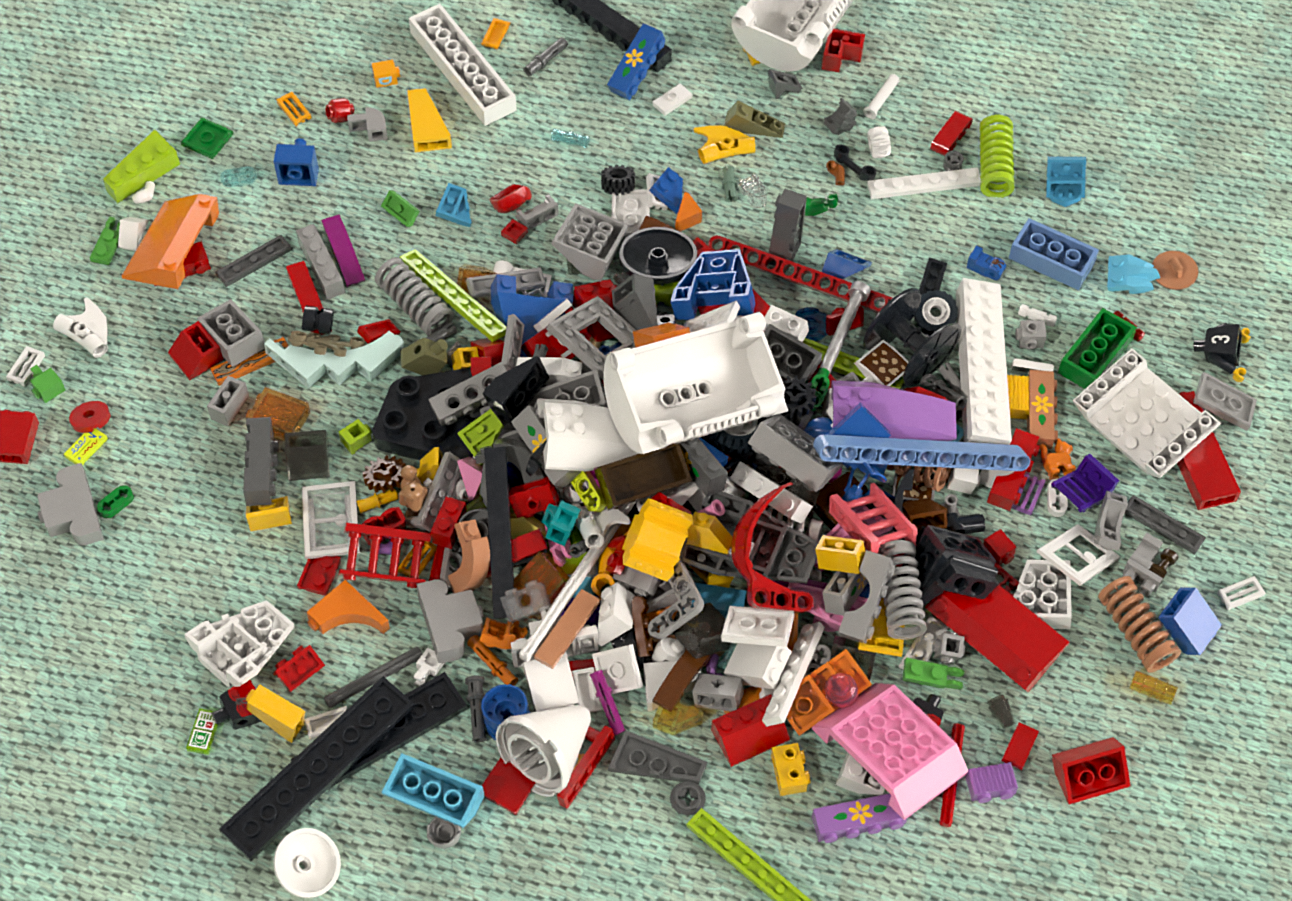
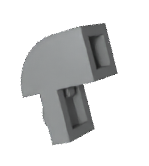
M365 108L366 113L347 115L349 132L367 130L369 142L388 140L385 117L379 110Z

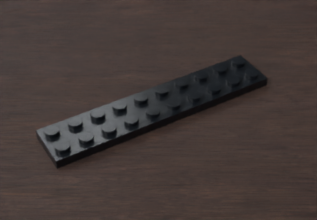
M384 676L380 678L219 828L220 833L248 860L252 861L415 707L414 703Z

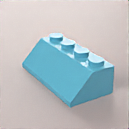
M401 753L381 792L385 796L462 828L476 815L485 795L483 786Z

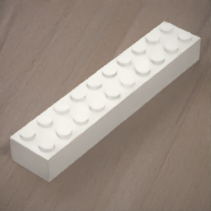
M963 278L956 291V306H958L957 324L961 326L962 330L958 341L961 396L967 399L965 407L962 408L964 442L1010 445L1012 437L1001 284Z

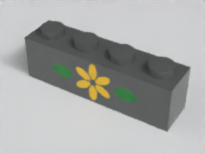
M699 438L679 443L691 479L704 495L708 497L724 491L728 472Z

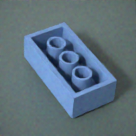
M1028 218L1012 244L1009 259L1079 290L1095 264L1099 249Z

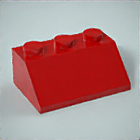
M771 694L712 720L711 731L731 767L772 749V747L790 741L785 722L766 726L762 721L766 708L772 699Z
M1114 737L1052 754L1054 772L1069 805L1131 787L1125 747Z

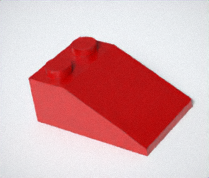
M611 279L575 286L573 306L577 308L598 296L613 309L612 290L616 287ZM598 321L587 327L596 342L616 338Z

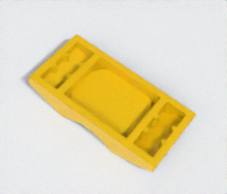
M881 598L879 604L881 606L878 619H874L872 624L874 627L873 636L871 639H867L866 644L858 642V650L902 657L904 640L894 639L888 635L887 617L885 615L886 607L884 606V598Z

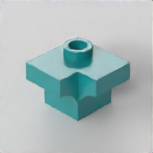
M561 501L558 507L549 503L542 523L548 528L545 538L565 547L574 530L581 509L564 501Z

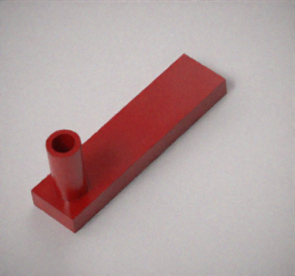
M605 725L601 731H598L590 726L588 727L585 739L593 743L573 770L567 786L556 795L559 805L568 809L615 741L612 728Z

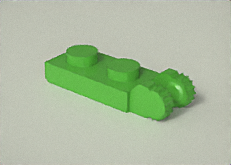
M109 217L106 221L105 228H103L91 253V262L104 265L110 264L119 241L120 221L117 224V229L112 230L115 225V217Z
M907 657L904 660L903 681L941 689L959 690L963 688L961 681L947 680V675L962 677L964 670Z

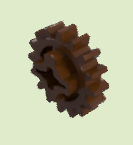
M386 455L384 459L378 457L376 462L370 461L371 466H365L366 471L362 474L365 486H368L369 490L374 489L375 493L382 490L383 493H386L387 490L393 492L394 487H401L400 483L403 477H401L400 472L406 466V463H403L401 458L397 460L396 456H393L389 459L388 455Z

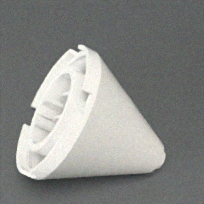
M575 705L508 717L498 726L496 731V743L504 763L506 764L510 761L527 778L536 782L531 789L534 793L546 797H552L556 793H560L567 786L591 722L590 712L584 706Z

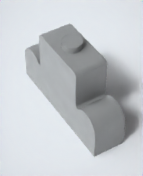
M82 463L59 470L56 475L59 488L37 495L41 511H38L40 522L45 524L51 537L71 532L78 545L83 546L104 540Z
M442 580L418 583L417 597L438 663L443 664L460 659L464 655V640L470 639L474 635L481 636L483 629V610L481 605L477 606L472 590L448 595V586Z

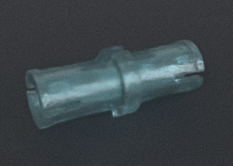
M554 128L551 140L565 142L569 146L573 144L587 148L590 136L575 134L571 130L567 132Z

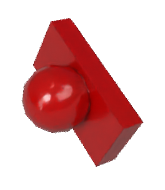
M859 306L849 330L864 326V309ZM838 307L832 311L831 315L826 316V333L829 336L834 335L845 308Z

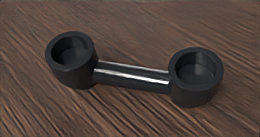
M836 145L834 157L837 162L845 164L860 176L859 179L862 181H870L875 178L877 171L874 167L868 165L863 168L859 167L848 158L850 149L846 145Z
M547 439L531 454L528 460L526 473L530 477L542 466L538 460L543 456Z

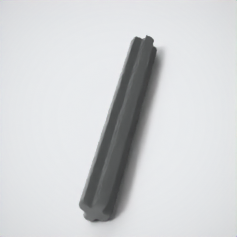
M414 647L324 697L326 705L332 708L374 685L383 676L386 678L414 663L422 656V651L419 647Z

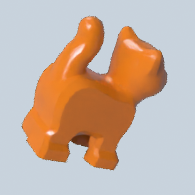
M1058 438L1055 445L1056 453H1048L1047 447L1044 444H1040L1043 467L1048 473L1050 480L1059 478L1058 473H1060V470H1062L1064 476L1076 470V466L1072 464L1070 453L1073 451L1072 445Z

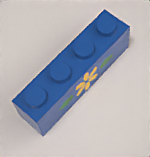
M642 24L607 83L611 92L629 101L636 94L641 80L645 79L647 70L650 65L654 64L657 53L665 45L666 39L662 31L647 24Z

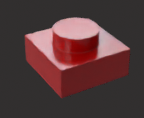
M514 219L501 230V236L516 245L528 233V227Z

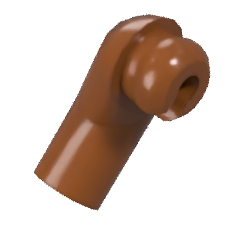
M833 160L828 161L826 168L829 173L835 176V184L844 185V168Z

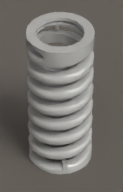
M392 258L378 269L375 275V283L416 322L427 336L453 321V310L448 308L447 304L442 303L441 298L435 296L434 291L429 290L428 285L422 283L421 278L416 277L415 272L409 270V266L402 259ZM398 264L397 266H395V267L391 270V266H392V265ZM388 269L391 270V271L387 274L385 280L383 281V278H384V275H385L386 271H387ZM406 278H408V280H407L401 287L398 288V286H399ZM413 284H415L414 287H413L408 293L405 294V292H406ZM419 291H421L420 294H419L415 299H413V300L411 301V299H412ZM426 297H428L427 300H426L422 305H420V306L418 307V305H419ZM432 304H434L433 307H432L428 312L425 313V311H426ZM446 314H448L445 322L440 325L439 322H441L446 316Z
M905 540L887 542L880 546L878 554L892 558L893 565L909 564L901 567L895 566L892 578L888 577L886 583L888 591L884 598V606L886 607L887 632L894 639L907 640L917 638L926 632L927 627L926 622L923 620L925 617V613L922 610L923 601L920 599L922 597V591L919 589L921 583L917 579L919 571L916 569L918 566V561L915 559L917 555L916 546L912 542ZM906 553V554L900 555V556H893V555H896V554ZM900 574H910V575H908V576H902V577H898V576H897V575H900ZM902 584H912L909 586L899 587V585ZM905 594H913L911 596L899 597ZM909 604H912V605H913V606H909V607H900V606L909 605ZM906 615H914L912 617H902ZM908 624L917 625L911 628L899 627Z

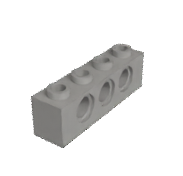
M502 362L428 399L441 426L453 424L457 421L458 417L462 415L468 416L482 405L488 406L482 393L487 384L491 383L497 376L507 372ZM475 392L478 396L475 399H469L467 397L468 394ZM452 402L460 403L457 408L449 407Z

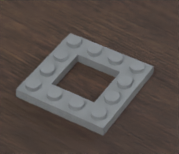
M597 296L550 322L546 329L592 371L597 370L600 378L604 381V365L608 354L604 355L579 331L598 321L623 344L613 350L617 351L628 347L630 349L635 348L633 331H636V329Z

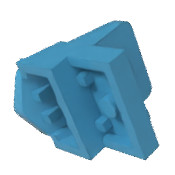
M1047 157L1046 198L1063 207L1073 205L1079 202L1081 198H1085L1086 157Z

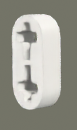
M1053 479L1047 488V509L1052 516L1061 517L1067 510V497L1059 492V495H1056V490L1051 486V483L1057 479ZM1056 501H1059L1060 510H1056Z

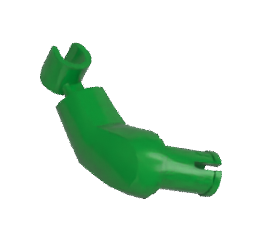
M836 193L829 194L827 201L825 198L811 199L807 197L805 216H816L828 210V206L829 208H836L839 201L838 195Z

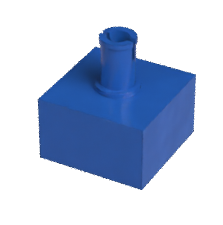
M301 138L295 139L294 145L277 144L274 166L278 184L316 186L319 166L315 146L306 145V141Z

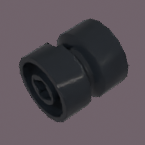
M306 305L302 319V330L309 332L318 330L319 333L330 335L334 309L322 308L318 310L317 307Z

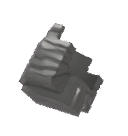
M841 97L838 109L832 115L825 117L823 122L836 135L850 131L857 123L855 121L857 111L848 101H844Z

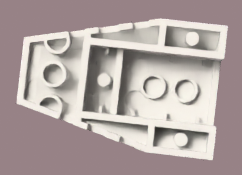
M537 399L539 418H544L547 443L543 450L545 469L592 471L596 467L639 454L633 451L621 438L611 418L609 408L581 401Z

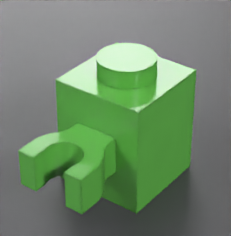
M37 364L30 368L34 377L30 380L33 386L31 392L37 400L41 398L44 403H47L66 391L62 380L52 368L42 372Z

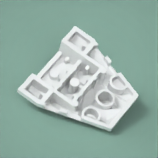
M266 600L241 609L240 614L231 617L228 614L222 615V620L211 624L209 620L202 622L184 635L190 647L197 653L202 665L227 687L232 685L239 687L260 672L293 630L294 623Z

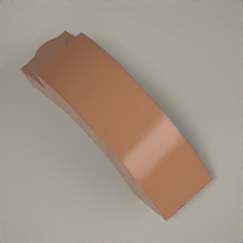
M476 519L459 522L454 525L462 548V562L456 572L448 575L453 593L478 589L485 581L489 571V542L487 537L481 538Z

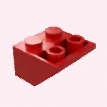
M199 321L182 330L168 351L169 356L189 381L223 361L220 346Z

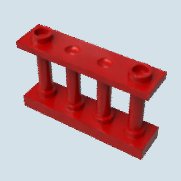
M346 522L344 533L350 537L346 570L340 569L338 575L343 576L344 580L356 581V577L406 583L408 588H417L418 583L426 581L425 579H418L422 547L430 542L431 533ZM361 535L370 536L369 540H371L368 572L355 571L358 541L361 539ZM382 538L391 539V543H393L389 575L376 574L379 545ZM404 541H410L414 546L410 578L397 576L400 549Z

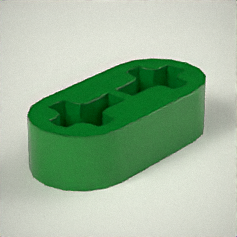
M125 485L119 486L100 500L97 505L100 516L111 518L128 506L134 499L131 488ZM120 494H127V497H120ZM105 506L111 507V510H109V511H108L107 509L104 510V507H105Z

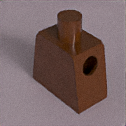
M929 498L903 502L902 513L916 526L917 530L921 526L927 527V525L942 529L947 528V508Z

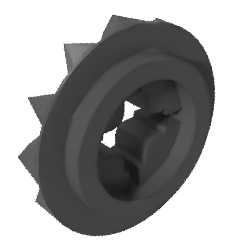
M685 781L677 784L672 789L670 802L672 808L678 814H684L688 817L704 808L706 795L702 787L697 783ZM687 791H689L690 798L694 799L690 801L689 806H687L685 800H681V798H685Z

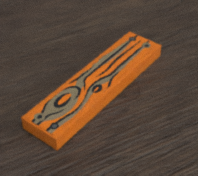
M284 337L274 341L275 343L279 342L284 349L288 347ZM264 348L233 367L225 361L211 367L210 370L218 386H221L227 376L237 379L275 361L265 353Z

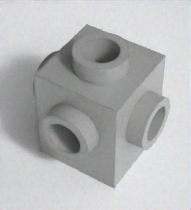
M1021 320L1019 328H1016L1015 338L1019 340V348L1034 349L1044 347L1046 341L1045 321Z
M945 631L937 636L932 645V651H935L934 658L941 659L940 662L946 664H953L954 661L961 659L965 653V637L958 636L957 633Z

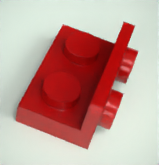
M301 645L292 652L294 657L288 661L284 658L275 665L276 670L273 672V675L280 679L289 692L293 691L325 666L310 645L305 648Z

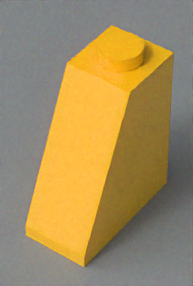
M259 685L256 690L252 689L246 698V701H248L247 710L284 739L292 743L304 726L305 711L262 685Z

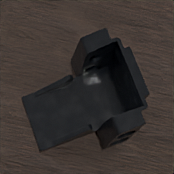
M927 525V527L921 526L918 529V535L916 536L917 555L915 559L918 561L916 569L919 571V577L917 579L921 583L919 589L922 591L920 599L923 601V605L944 591L984 599L1000 584L995 578L998 574V570L994 566L996 560L978 537ZM900 574V575H897V576H898V577H902V576H908V575H910V574ZM902 584L899 585V587L909 586L912 584ZM905 594L899 597L911 596L913 594ZM909 604V605H903V606H900V607H909V606H913V605H912V604Z

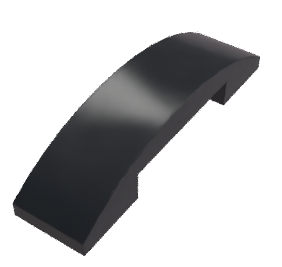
M909 467L902 475L893 499L894 505L901 512L904 490L912 491L914 469Z

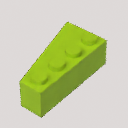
M154 129L103 178L107 193L117 203L121 202L145 187L147 181L153 182L179 166L180 162L177 151Z

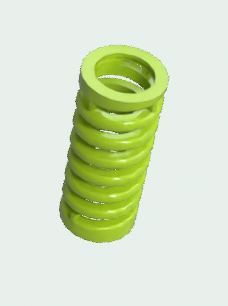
M1004 115L987 116L979 125L980 190L987 197L1003 198L1010 195L1015 188L1013 177V122ZM991 182H994V183H1003V182H1006V183H1004V184H993V183H991Z

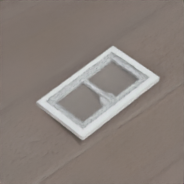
M355 481L302 487L305 559L348 554L350 537L344 533V526L346 522L358 524ZM358 541L357 553H360L359 541Z

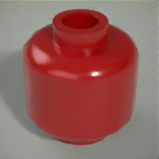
M346 98L332 99L326 105L325 113L327 118L333 123L347 122V115L354 114V106Z

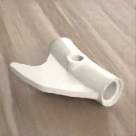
M85 298L86 310L84 313L73 316L59 314L54 320L53 328L79 343L95 358H99L108 350L107 319L96 304L89 298Z
M578 503L571 504L581 509L575 526L579 529L586 546L590 549H598L603 545L604 535L611 525L617 523L628 525L631 523L630 519L616 508L608 510L606 506L601 512H592Z

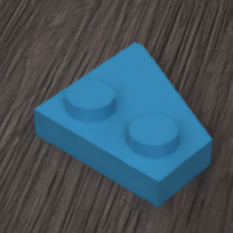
M448 183L435 216L470 227L471 219L469 203L467 202V190Z

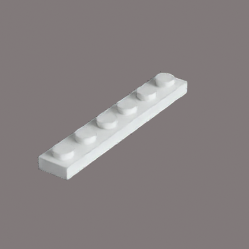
M977 167L870 180L867 186L871 199L976 187L980 186L981 181Z
M821 622L806 624L802 627L786 667L780 676L779 683L773 692L772 699L766 708L762 719L766 726L785 722L825 628Z

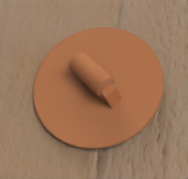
M1180 251L1163 252L1152 263L1154 265L1153 268L1157 269L1161 277L1156 279V281L1168 289H1185L1191 286L1198 277V266L1194 259Z

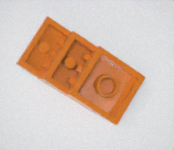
M845 649L802 679L786 718L800 736L869 688L872 683L849 651Z

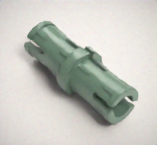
M725 166L722 169L724 177L722 186L725 189L726 202H732L731 197H733V201L736 202L737 181L734 175V167L728 166L727 172Z

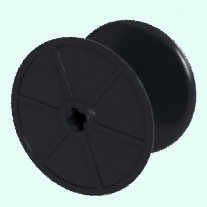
M909 288L891 299L873 319L863 340L864 348L870 351L882 340L890 343L897 337L904 343L903 347H909L914 352L903 374V381L909 387L919 384L925 374H932L939 369L953 352L962 331L959 324L950 323L927 337L922 333L921 327L916 328L911 323V320L915 316L921 302V293L917 288Z

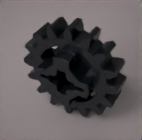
M787 376L786 381L782 379L785 387L784 399L788 411L782 413V415L784 416L789 413L790 418H793L794 414H797L799 418H801L802 413L808 415L809 409H814L817 398L815 396L816 389H811L812 383L806 384L805 378L800 381L797 376L794 379Z

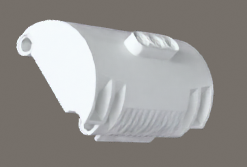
M750 0L746 6H741L732 17L731 26L738 42L753 58L770 68L786 72L798 71L808 66L853 0Z
M757 312L739 317L736 321L633 349L628 347L610 352L606 357L604 365V390L611 418L624 442L636 453L645 454L665 448L670 444H679L753 422L761 417H770L787 412L788 408L784 399L785 387L763 331L766 328L763 314ZM699 387L703 389L704 394L700 392ZM681 392L685 394L686 399L681 396ZM663 398L668 401V404L664 403Z

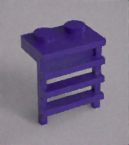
M1088 454L1083 458L1075 471L1053 481L1051 486L1056 487L1078 507L1079 512L1084 513L1088 508L1092 509L1094 505H1099L1103 501L1106 491L1113 492L1120 480L1096 458Z

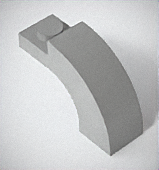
M1110 491L1105 493L1096 523L1094 543L1106 550L1114 549L1118 551L1121 546L1120 528L1128 506L1126 496Z

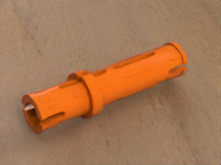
M478 635L472 636L468 640L467 645L492 670L491 673L495 677L498 676L504 684L515 686L518 678L507 668V664L504 661H500L483 642H480Z

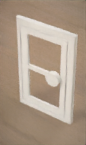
M1079 524L1037 550L1038 554L1079 586L1121 557L1113 550H1106L1100 545L1095 544L1094 536ZM1081 535L1101 550L1104 555L1096 560L1092 553L1085 552L1083 554L1069 542ZM1066 545L1088 562L1089 565L1077 572L1055 555L1054 552Z

